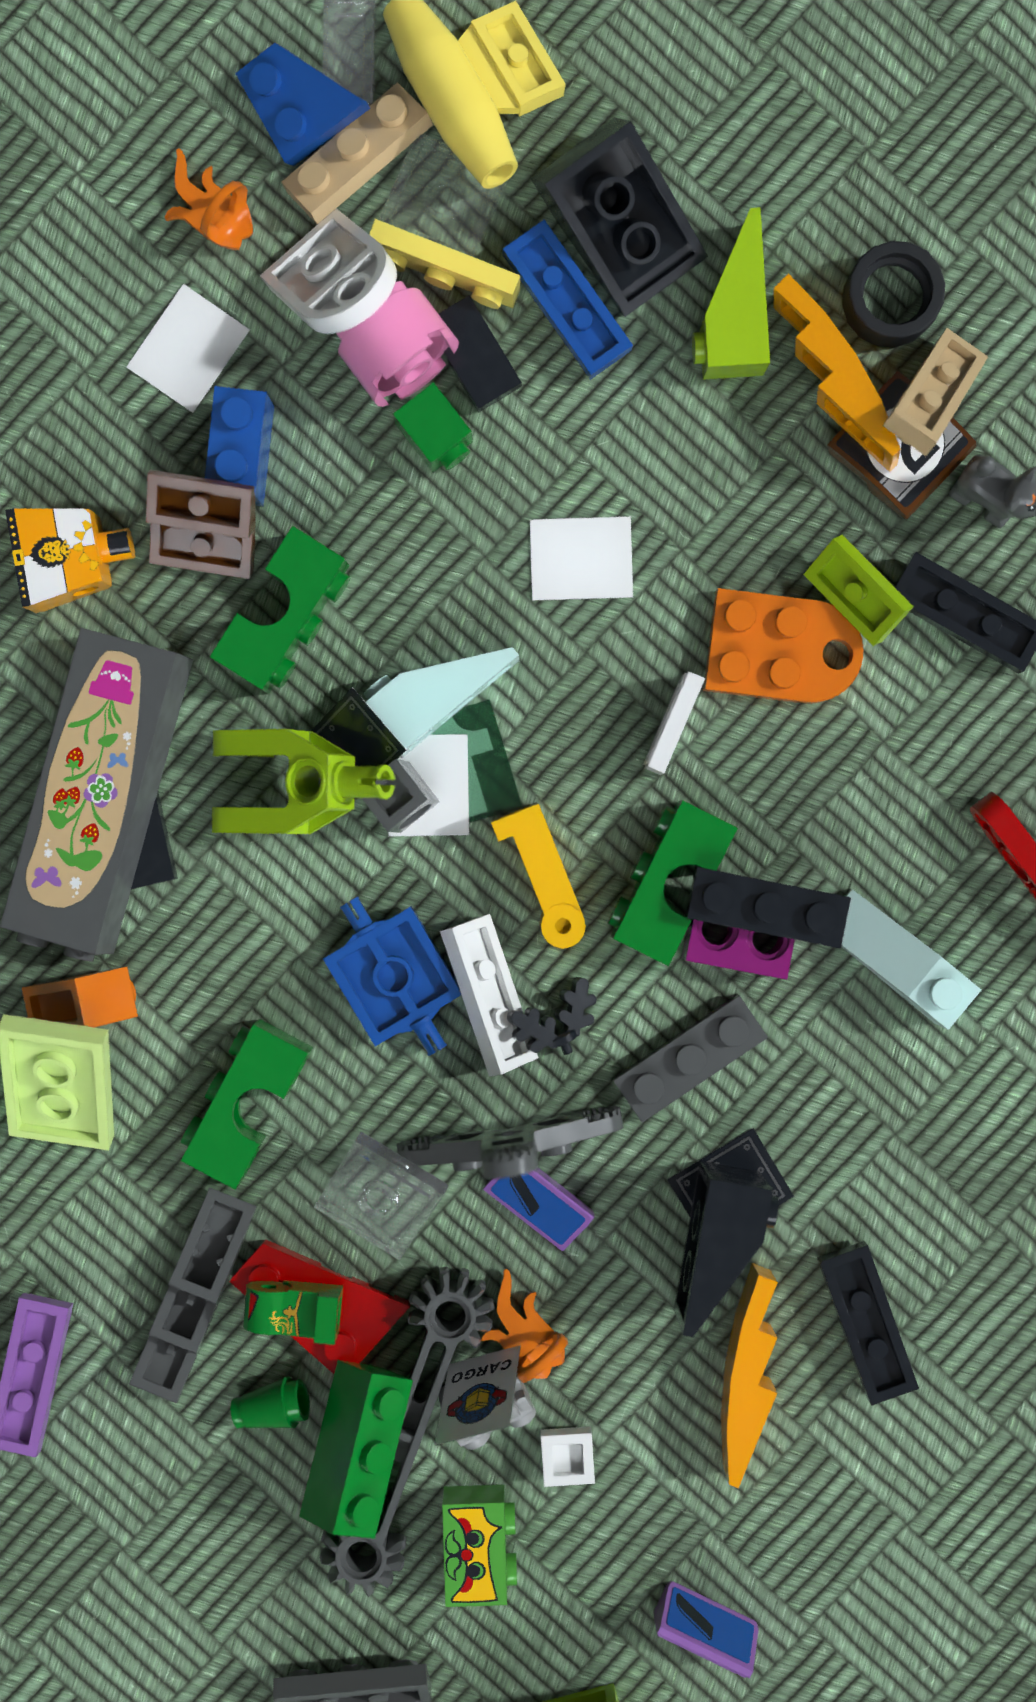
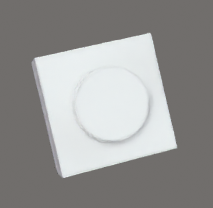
M591 1426L541 1430L544 1487L595 1484Z

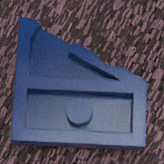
M273 43L235 73L284 162L295 166L370 109L365 100L348 91L333 79L310 66L277 43Z

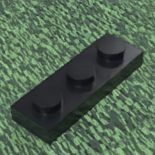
M915 552L910 556L894 585L913 605L910 613L1018 674L1024 672L1036 652V620L923 555Z
M695 867L685 918L841 949L851 897Z
M862 1241L817 1257L870 1405L872 1406L919 1389L867 1243Z

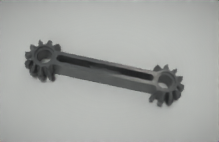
M441 1267L439 1272L440 1283H437L431 1276L426 1274L421 1278V1286L425 1292H411L409 1302L417 1309L408 1313V1323L415 1326L425 1325L427 1329L409 1375V1379H412L413 1383L394 1458L401 1465L384 1512L380 1516L375 1539L332 1535L325 1530L323 1531L321 1541L326 1547L321 1550L320 1562L321 1564L331 1566L327 1576L330 1583L339 1581L342 1578L346 1579L344 1591L347 1595L352 1593L355 1589V1584L362 1585L363 1591L369 1597L374 1593L375 1581L388 1588L393 1583L394 1575L392 1571L403 1569L405 1557L400 1552L406 1548V1536L400 1533L389 1532V1527L457 1343L465 1340L470 1346L477 1348L481 1344L478 1331L486 1332L492 1328V1320L485 1314L494 1309V1301L492 1298L480 1297L486 1289V1283L482 1279L475 1281L470 1286L467 1285L469 1270L466 1268L460 1270L457 1280H451L448 1267ZM454 1301L463 1307L465 1314L458 1320L448 1321L439 1315L437 1308L444 1302ZM442 1342L445 1346L426 1398L423 1401H418L413 1397L430 1348L433 1343ZM357 1542H366L372 1545L376 1552L370 1556H360L352 1550L351 1545Z

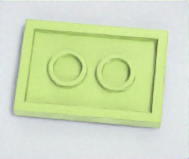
M3 1014L0 1021V1062L9 1136L109 1150L114 1138L108 1030Z

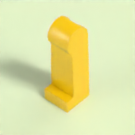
M534 803L492 820L491 824L498 842L512 836L515 840L543 911L540 918V927L546 941L552 946L562 949L579 943L584 936L586 928L584 916L539 803Z

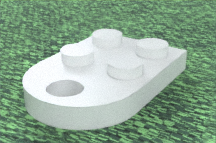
M335 209L265 270L260 277L269 289L313 330L319 333L332 334L348 330L374 314L392 292L397 278V269L384 247L338 209Z

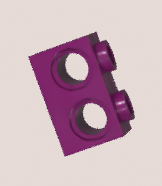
M690 919L692 921L685 934L681 958L684 960L787 980L795 939L777 936V942L771 950L759 952L753 945L754 931L728 926L726 936L719 942L711 943L707 942L702 934L704 921Z

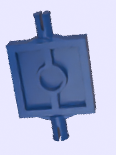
M359 896L352 899L350 903L359 919L349 902L342 905L340 909L344 912L355 934L345 946L323 958L325 964L374 1046L379 1045L398 1033L414 1030L427 1055L430 1056L436 1053V1048L427 1034L430 1035L438 1050H441L447 1044L442 1039L431 1019L441 1007L461 996L456 979L412 906L390 919L373 923Z

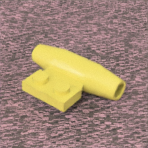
M391 0L383 11V17L403 72L443 141L483 188L490 189L503 184L514 175L518 168V163L499 114H518L520 117L563 97L566 86L517 1L472 20L471 25L457 41L456 37L424 0Z

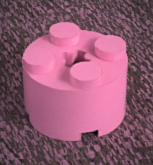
M402 281L395 282L389 297L369 318L348 330L336 333L341 340L338 348L339 356L375 404L380 407L389 405L384 398L386 396L396 393L400 400H403L424 387L446 366V363L441 358L444 351L449 347L455 354L459 345L458 339L422 291L418 288H407Z

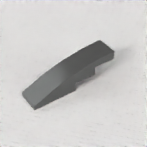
M209 1188L168 1283V1290L148 1334L150 1336L129 1385L178 1403L257 1206Z

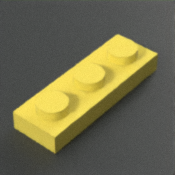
M377 219L374 220L369 235L384 247L398 272H404L405 268L408 267L425 274L424 280L438 288L452 290L453 286H457L472 292L471 297L473 300L489 308L499 309L501 304L514 308L520 292V275Z

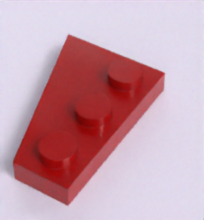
M266 1239L229 1280L244 1295H246V1285L255 1281L283 1282V1280L343 1285L340 1330L335 1345L314 1343V1338L291 1336L333 1374L335 1373L338 1360L360 1363L411 1305L407 1299L394 1295V1297L370 1287L367 1282L353 1276L352 1278L346 1277L321 1266V1263Z

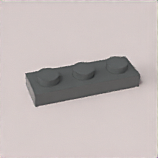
M736 994L613 1078V1081L643 1123L767 1039L768 1036L740 995Z
M397 1660L391 1662L388 1667L375 1669L352 1664L339 1668L338 1672L318 1674L316 1671L309 1669H300L290 1672L288 1677L274 1678L273 1680L274 1702H432L431 1681L427 1665L418 1664L413 1660Z

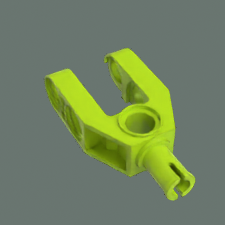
M293 729L213 730L214 757L252 756L267 758L274 757V755L287 756L289 768L285 778L286 791L288 793V804L285 808L212 807V833L312 834L353 810L354 798L388 799L394 792L395 785L376 784V780H395L390 766H355V756L312 731Z

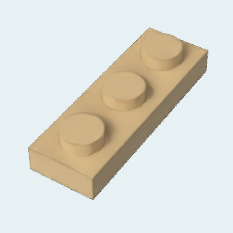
M398 82L372 103L367 112L336 134L281 182L291 198L317 225L433 126L426 110Z
M946 328L930 350L883 426L894 433L902 442L911 445L926 456L938 442L988 356Z

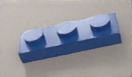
M545 219L502 249L503 257L515 274L520 275V281L590 380L632 351L633 344Z

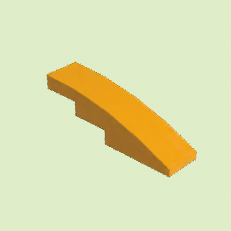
M788 273L774 287V309L800 332L796 336L795 356L822 381L818 385L817 405L884 468L891 472L898 464L901 448L896 435L883 426L888 415L878 392L858 356L826 312Z
M754 1263L751 1265L735 1312L724 1369L721 1407L723 1468L729 1485L739 1488L777 1395L771 1379L763 1375L777 1341V1336L771 1324L762 1320L778 1282L771 1270Z

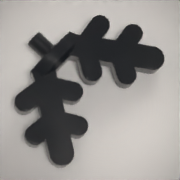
M576 977L572 981L571 990L563 989L560 992V999L568 1006L567 1010L559 1008L554 1013L555 1018L564 1024L563 1029L554 1033L555 1019L545 1015L541 1018L539 1024L540 1013L536 1008L528 1007L524 1014L517 1010L509 1011L507 1020L517 1027L512 1032L513 1039L522 1042L532 1036L533 1038L527 1042L526 1048L534 1053H538L546 1046L550 1049L561 1046L564 1055L572 1053L573 1049L570 1041L580 1035V1028L594 1023V1016L584 1012L585 1008L594 1005L597 1001L595 995L588 993V980Z

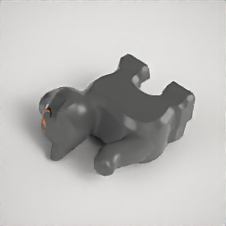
M982 454L975 455L963 469L949 495L964 506L971 501L986 508L985 520L997 528H1002L1011 517L1025 519L1036 516V467H1031L1021 475L1016 476L1005 466L995 461L993 457Z

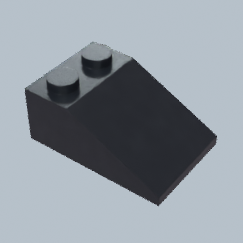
M611 119L531 178L560 228L624 317L708 257L630 120Z
M700 1161L674 1303V1311L683 1336H695L764 1243L766 1228L775 1227L779 1199L772 1196L773 1189L760 1171Z

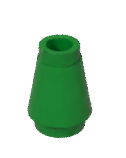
M289 1376L283 1377L240 1397L233 1398L230 1406L231 1418L237 1429L245 1427L296 1428L299 1422L308 1420L310 1415V1399L307 1387L302 1379L292 1380Z

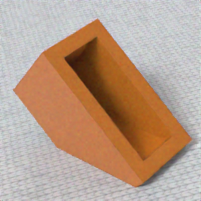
M128 967L98 971L22 987L28 1018L95 1028L138 1017L135 1005L136 990L133 982L130 980Z

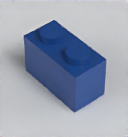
M214 386L205 478L254 486L255 506H264L274 404L265 391Z

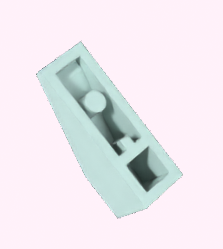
M511 647L400 673L393 680L388 675H385L364 692V696L368 699L366 703L406 748V751L401 755L404 757L519 662V654Z
M850 889L845 895L851 897L841 947L934 1024L949 1030L980 993L981 989L939 954L853 889Z

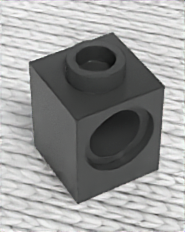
M396 758L388 765L393 770L395 780H376V784L395 785L392 796L388 799H362L387 832L401 833L440 801L410 762Z

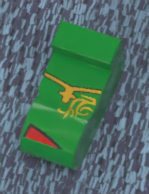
M283 1280V1282H250L246 1285L243 1328L256 1334H281L314 1338V1343L335 1345L340 1330L343 1285Z

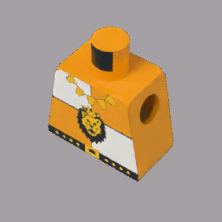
M90 509L5 510L21 604L23 608L34 613L44 612L110 588L112 580L109 563L135 558L134 541L130 529L124 528L103 532L100 517Z

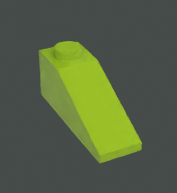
M761 207L749 209L704 316L700 332L692 334L693 363L702 364L703 380L763 376L770 364Z

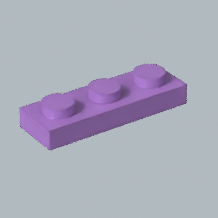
M23 1293L18 1299L0 1381V1450L35 1458L41 1452L73 1303L29 1293Z

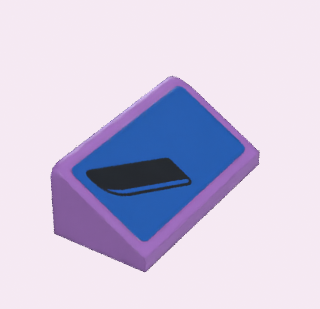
M540 1168L519 1176L490 1179L483 1188L484 1191L562 1252L595 1217L594 1211Z
M670 1581L667 1583L653 1612L658 1636L744 1678H750L753 1673L758 1639V1624L756 1621L676 1582Z

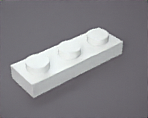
M484 915L440 931L489 1077L502 1075L538 1059L537 1053L531 1052L526 1048L527 1042L532 1039L531 1036L522 1042L512 1037V1032L517 1027L508 1022L507 1014L511 1010H517L522 1013L523 1010L491 915Z

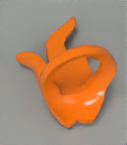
M177 149L175 188L181 199L190 209L181 206L172 207L167 211L165 220H183L214 244L230 250H239L242 240L248 239L253 235V224L247 205L248 190L246 186L239 181H232L221 189L213 182V167L210 166L202 174V185L206 191L203 192L189 181L185 155L181 149Z
M504 1269L497 1300V1313L508 1334L499 1329H491L483 1333L481 1341H497L504 1349L520 1345L516 1374L520 1382L525 1383L533 1378H548L552 1367L564 1363L565 1347L568 1344V1339L562 1333L555 1332L535 1311V1291L528 1293L524 1298L523 1309L526 1318H523L513 1308L510 1301L511 1274L508 1269Z

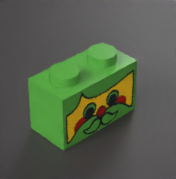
M504 1485L444 1486L442 1511L445 1607L507 1605V1586L517 1585L516 1553H506V1535H516L515 1502L505 1503Z

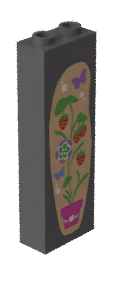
M80 628L0 924L1 928L18 932L16 941L46 948L49 941L65 946L64 955L90 962L94 961L95 955L114 954L193 659L176 652Z

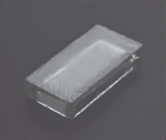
M324 0L322 73L365 100L370 106L374 103L375 0Z

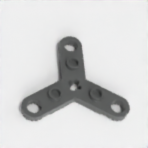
M603 1106L598 1108L599 1112H596V1108H591L592 1113H590V1110L585 1109L572 1113L570 1116H557L510 1129L455 1133L447 1137L446 1135H429L424 1137L423 1142L421 1137H416V1140L408 1139L407 1141L397 1143L399 1165L421 1166L453 1163L454 1171H466L482 1167L483 1176L487 1179L519 1176L538 1169L537 1152L541 1151L542 1156L566 1154L572 1151L571 1143L623 1129L622 1115L618 1106Z

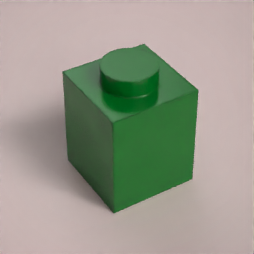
M434 382L393 413L396 426L433 473L441 466H444L446 470H450L469 455L470 450L467 446L473 442L472 431Z

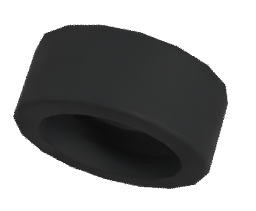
M889 241L874 246L858 259L843 287L842 307L847 323L861 339L875 346L896 348L911 343L922 335L937 318L944 304L946 283L940 265L927 250L911 242ZM885 266H898L912 273L920 283L923 291L922 305L918 313L909 321L901 324H887L874 317L866 307L863 298L864 285L868 277L877 269Z

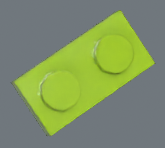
M843 535L833 538L803 574L873 647L883 642L913 608V605Z

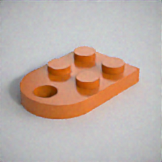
M722 588L716 590L703 691L811 704L824 702L838 696L857 677L863 661L861 634L832 604L818 600ZM837 641L847 647L849 662L843 669H832L824 662L823 649L828 642Z

